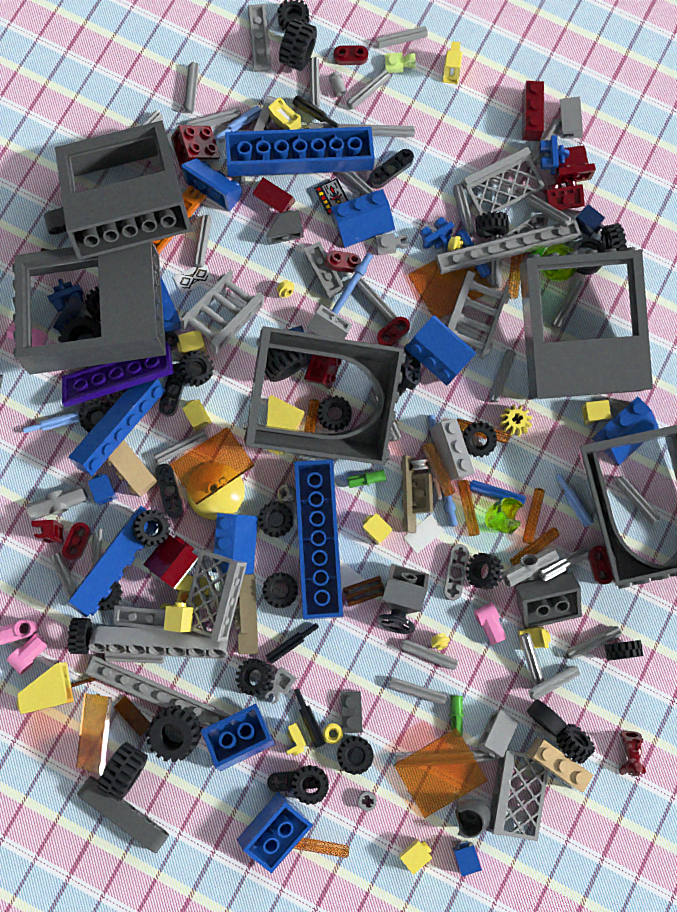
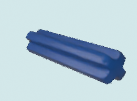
M461 229L456 233V236H460L461 241H463V248L474 246L465 229ZM486 263L475 266L482 278L491 274V270Z
M472 480L469 486L471 491L519 506H523L526 500L524 495L476 480Z

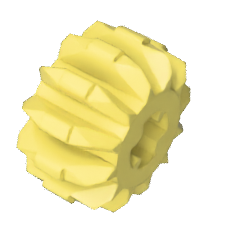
M512 405L511 409L505 408V414L500 415V418L503 420L500 422V426H506L503 432L509 430V436H513L516 433L517 437H520L521 433L526 434L528 432L527 428L532 426L531 422H529L532 420V416H527L529 409L522 411V405L518 409L515 405ZM513 418H517L516 420L519 419L520 422L518 424H515L516 421L513 422L512 420Z

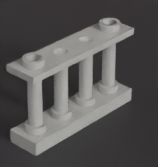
M231 270L226 274H222L218 282L190 311H185L181 316V328L185 330L189 325H192L210 339V351L215 355L264 305L265 296L262 293L258 292L255 296H250L232 282L233 271ZM227 287L246 301V306L243 309L238 308L220 293ZM215 299L232 312L234 318L231 321H226L209 308L208 305ZM203 312L222 326V330L219 334H214L196 318Z
M468 271L464 277L447 327L467 345L481 349L479 358L483 359L492 350L493 344L490 342L503 305L509 301L511 294L508 291L510 286L506 285L502 292L476 283V280H473L475 273ZM469 290H475L500 299L497 308L495 309L471 300L467 296ZM468 306L494 316L491 325L489 326L465 317L461 313L463 307L466 308ZM462 323L488 333L485 342L483 343L459 334L455 330L456 325Z

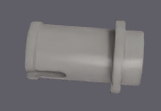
M333 72L329 75V82L332 83L337 97H341L347 93L342 81L343 76L339 72Z

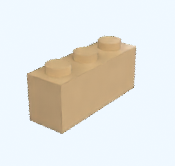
M124 440L106 460L110 466L113 464L117 468L115 471L117 476L129 483L126 487L133 495L137 493L142 497L158 484L156 478Z
M537 737L525 754L567 785L582 793L594 776L550 743Z

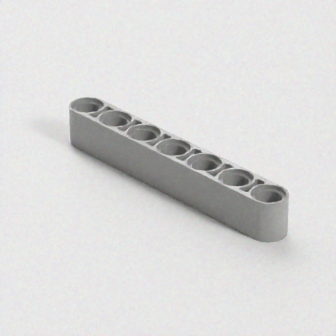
M96 626L92 629L88 648L96 653L221 659L226 656L228 639L217 642L211 640V637L194 631L174 632L144 628Z

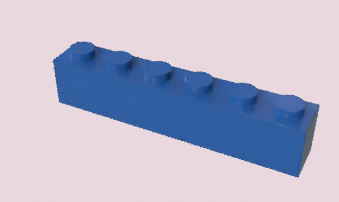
M155 379L130 387L68 456L77 469L90 476L95 474L166 391L160 381Z
M140 506L134 511L66 602L67 605L84 617H88L90 614L93 616L100 607L98 605L99 601L102 598L106 599L112 591L110 587L113 582L117 583L124 575L122 570L125 566L129 567L136 558L133 555L136 551H141L144 548L140 541L137 542L135 540L136 536L132 534L134 532L132 530L133 521L139 514L148 511L144 507ZM147 521L144 525V531L151 536L158 529V525L154 521Z

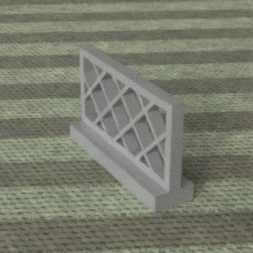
M528 147L462 180L461 184H463L464 190L466 189L479 215L483 213L481 209L482 202L492 205L491 213L494 211L499 212L546 188L529 156L531 152ZM527 162L530 168L529 173L519 171L520 165ZM505 172L515 173L513 182L503 178ZM517 175L527 177L525 186L515 183ZM495 179L499 181L497 189L488 187L489 180ZM529 179L536 180L539 187L536 189L527 187ZM502 182L511 185L509 193L500 191ZM477 186L484 189L482 196L474 195L472 188ZM514 186L523 189L521 196L512 195ZM486 190L496 193L493 201L484 198ZM498 194L508 197L505 204L496 203Z
M200 550L186 604L187 607H194L193 614H195L198 620L197 624L192 625V631L211 637V640L217 642L228 639L247 566L246 562L237 561L206 550ZM206 556H209L213 565L206 569L204 560ZM223 562L230 563L228 572L225 574L222 573L219 566ZM215 568L219 577L212 581L208 572ZM205 575L208 584L201 588L199 580L201 576ZM221 580L224 588L218 594L214 584ZM210 587L214 597L207 601L203 591ZM199 594L203 604L196 607L194 599ZM214 600L219 605L218 611L213 613L209 605ZM205 607L209 616L202 620L199 610ZM210 619L214 625L212 632L207 631L204 624Z
M507 749L504 757H499L490 809L491 819L487 831L500 836L505 835L538 841L548 770L543 767L540 772L536 773L531 766L535 761H528L527 758L530 757L525 755L526 753ZM515 756L522 757L526 763L519 770L514 765ZM529 767L534 776L525 782L520 773ZM518 776L523 785L514 791L511 786V780ZM537 780L540 784V789L533 794L528 785ZM526 788L531 797L522 803L517 794ZM515 797L519 806L510 811L508 801ZM534 800L537 808L530 815L525 806ZM523 809L528 818L519 824L514 815ZM512 818L516 827L511 831L504 830L505 821ZM529 821L534 826L533 835L525 834L522 829Z

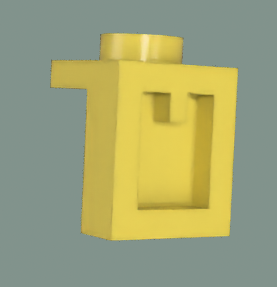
M537 626L518 631L519 639L522 634L529 633L531 635L535 649L541 647L549 648L548 642H551L549 631L545 630L544 627Z
M295 722L288 726L289 731H287L291 743H296L294 747L286 751L287 755L292 753L293 756L305 751L303 747L307 745Z

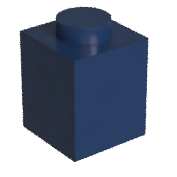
M588 204L576 217V221L580 231L590 238L594 233L598 234L601 231V228L604 226L602 223L606 217Z

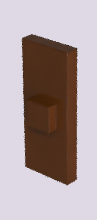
M124 696L114 706L117 712L139 736H142L149 729L150 721L127 696Z

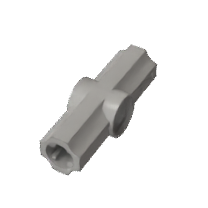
M79 485L65 491L60 490L46 495V498L26 504V509L30 519L34 521L50 514L56 515L69 510L68 508L88 501V496L84 486Z
M552 546L536 555L526 554L521 557V563L504 571V575H501V578L508 588L525 579L535 580L539 577L541 570L560 560L559 555Z

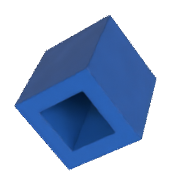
M97 474L92 477V480L88 481L95 503L99 506L117 499L111 479L106 474Z
M467 840L461 841L456 844V847L452 848L462 877L482 871L472 842L468 843Z

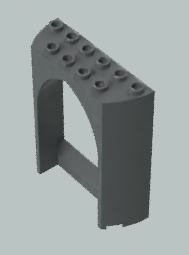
M263 326L256 343L258 351L247 423H244V430H246L244 436L245 446L385 465L390 455L388 443L391 442L393 436L391 425L396 418L394 407L399 399L397 388L398 384L402 381V372L400 370L401 364L405 362L404 349ZM268 347L339 358L353 364L368 377L375 389L378 399L375 410L360 425L344 432L332 434L257 424Z
M677 425L579 447L614 584L618 586V589L631 587L630 583L632 585L649 583V578L651 581L667 579L669 576H677V551L667 563L658 565L641 558L628 547L619 534L614 521L597 452L665 437L677 481Z

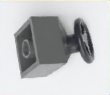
M391 564L382 601L391 609V613L379 615L376 620L378 625L394 633H413L415 625L406 619V615L422 610L428 590L429 574Z

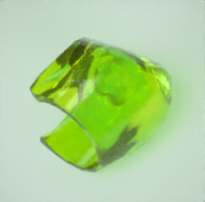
M510 497L501 499L492 504L486 511L484 517L485 525L499 533L512 535L521 525L519 520H515L517 511L524 507V504Z

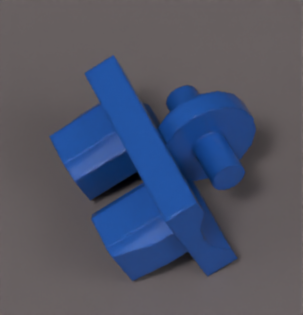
M551 135L550 140L540 141L539 152L549 153V157H541L540 169L550 170V174H556V168L559 167V164H564L565 159L570 156L569 150L564 149L563 145L558 146L557 135Z
M441 217L434 222L437 231L433 233L429 226L420 231L425 250L433 245L436 249L440 247L444 250L448 249V242L451 238L450 234L453 233L452 228L455 225L452 221L448 223Z
M62 279L58 280V286L53 287L55 293L47 296L49 302L54 305L58 312H62L66 305L65 300L70 299L71 295L84 302L83 288L79 284L73 286L71 281L64 283Z

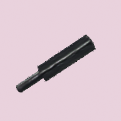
M299 95L293 99L292 104L321 123L325 121L334 128L339 127L337 122L327 117L326 112Z
M313 624L301 634L299 632L265 655L269 663L273 664L303 643L305 637L319 628L318 624Z
M294 689L301 707L299 712L314 747L319 748L326 744L310 705H306L300 689Z

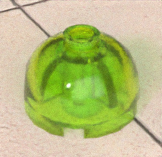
M554 244L546 249L542 257H547V254L559 253V256H563L575 250L564 246L565 244ZM577 268L541 270L545 278L552 282H564L575 274Z

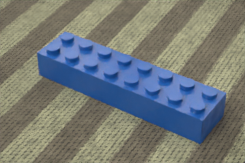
M372 127L225 132L228 176L372 171L375 156Z
M333 459L294 462L303 620L343 618Z

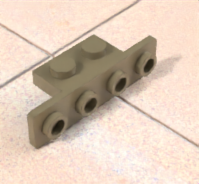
M403 455L401 461V470L403 471V480L401 482L403 490L402 507L404 509L402 524L405 532L416 533V514L433 513L432 474L415 475L414 470H411L413 464L410 462L414 461V458Z
M245 574L235 608L237 618H234V628L237 630L238 654L240 655L258 653L255 575Z

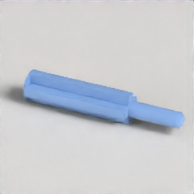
M256 105L229 123L227 129L215 136L216 141L225 137V132H237L257 119L261 113V108Z
M79 411L42 420L40 424L24 427L23 432L28 433L39 429L45 431L80 422Z
M558 474L556 478L566 492L564 496L583 526H590L594 523L591 515L575 490L570 489L562 475Z

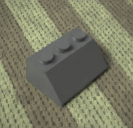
M573 572L555 576L547 581L538 580L516 585L517 603L524 629L582 617L581 587Z

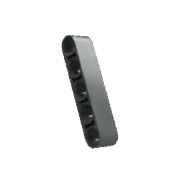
M89 776L77 792V795L153 853H158L169 837V833L126 800L121 799L117 801L98 789V779Z

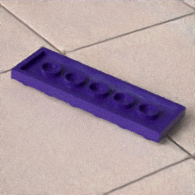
M165 343L166 355L95 365L63 375L62 404L66 408L173 374L172 354L169 343Z

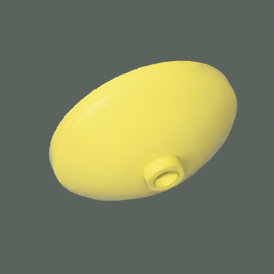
M212 463L199 468L192 475L187 486V498L191 508L199 516L208 520H216L217 513H236L244 500L245 489L240 475L233 468L225 464ZM214 486L218 487L215 493L211 492V488Z

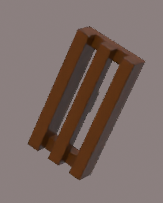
M377 576L344 587L343 590L349 607L383 596L384 585L381 577ZM378 581V585L351 594L348 592L349 590ZM379 588H380V590H381V592H379V593H376V594H373V595H370V596H367V597H364V598H361V599H358V600H355V601H351V598H352V597H355V596H358V595H361V594H364V593H367V592H370V591H373V590H376V589H379Z

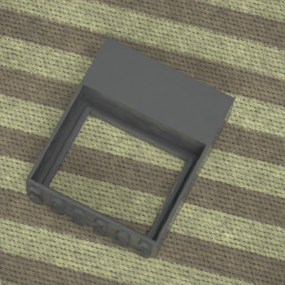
M163 120L55 147L66 231L78 260L192 232ZM154 156L159 157L161 172L76 192L75 176Z
M153 242L78 260L73 247L14 255L15 263L12 264V269L15 274V280H13L12 284L15 290V297H13L15 331H13V338L16 342V348H14L13 354L15 360H18L22 368L30 375L166 355L160 259ZM98 267L101 337L32 347L31 276Z
M628 247L624 248V251L606 249L603 253H597V250H589L585 254H578L577 251L568 252L563 256H559V253L547 254V257H540L539 254L529 255L519 265L530 400L639 392L653 389L642 250ZM627 264L632 336L545 343L540 270Z

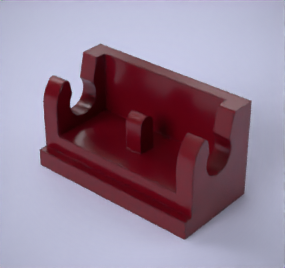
M264 177L252 193L253 196L281 214L290 210L296 202L292 195Z
M55 520L31 521L32 527L41 528L42 534H34V537L43 539L47 543L64 544L63 525Z

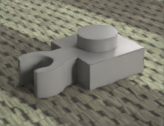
M394 233L375 236L378 255L396 253V248H408V243H401V240H407V235H401L398 238H394Z
M280 667L274 675L275 680H271L273 689L265 695V699L270 694L275 695V700L272 704L278 702L280 693L287 695L298 679L283 667Z

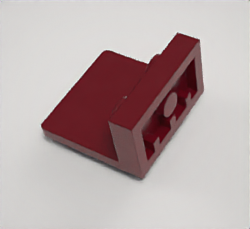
M179 125L171 136L180 169H182L183 163L196 158H220L210 126Z
M585 146L564 148L569 150L570 156L565 159L564 164H559V167L556 168V174H553L555 184L591 180L596 167L595 163H588Z

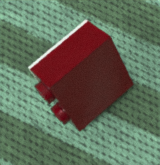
M168 534L167 539L156 547L143 565L175 589L199 557L192 552L194 548L177 535L173 538Z

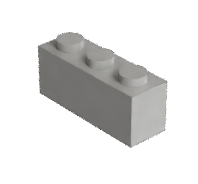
M457 418L442 421L431 427L430 432L447 483L464 479L474 474L475 472Z

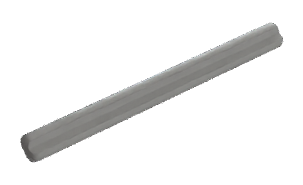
M309 123L308 129L334 128L328 123ZM339 124L338 127H372V136L414 137L415 135L414 126Z

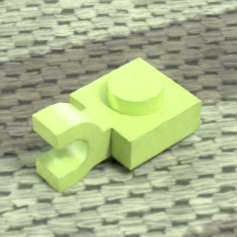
M402 52L385 54V68L388 73L403 72V67L415 68V53L408 54L403 57Z

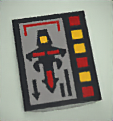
M337 178L314 188L327 215L331 216V207L349 201Z

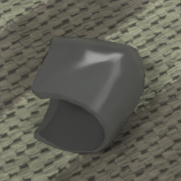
M478 799L458 801L455 810L459 824L458 835L464 838L479 836L488 828L490 823L491 811L485 801Z

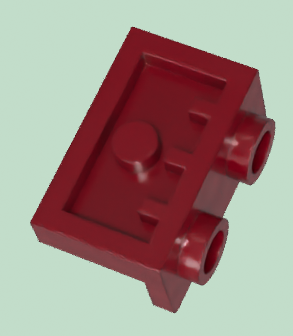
M576 181L566 182V186L559 187V184L548 185V189L543 190V194H546V203L559 211L585 206L583 184H577Z
M313 354L304 380L321 384L327 389H331L336 380V374L342 359Z

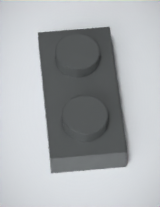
M361 691L341 692L343 733H363Z

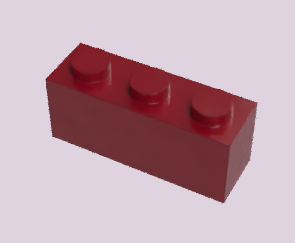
M526 80L522 93V141H540L544 132V81Z

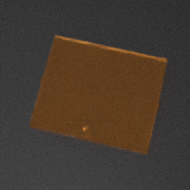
M434 260L408 274L431 315H435L438 319L452 313L464 277L468 271L475 273L473 280H476V283L492 288L487 278H482L475 266L440 274L437 262ZM469 290L467 296L474 301L485 294Z
M228 427L170 464L180 479L181 485L185 487L196 505L255 465L242 448V444H239Z
M85 693L76 768L103 775L112 697L103 696L99 693Z
M457 727L394 764L408 789V793L413 797L424 818L488 781L475 760L474 753L468 748Z

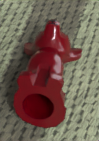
M635 731L621 732L620 736L622 737V743L625 745L629 761L620 768V774L628 773L634 777L641 775V773L645 774L646 769L639 762L642 754L641 743L644 742L642 735Z

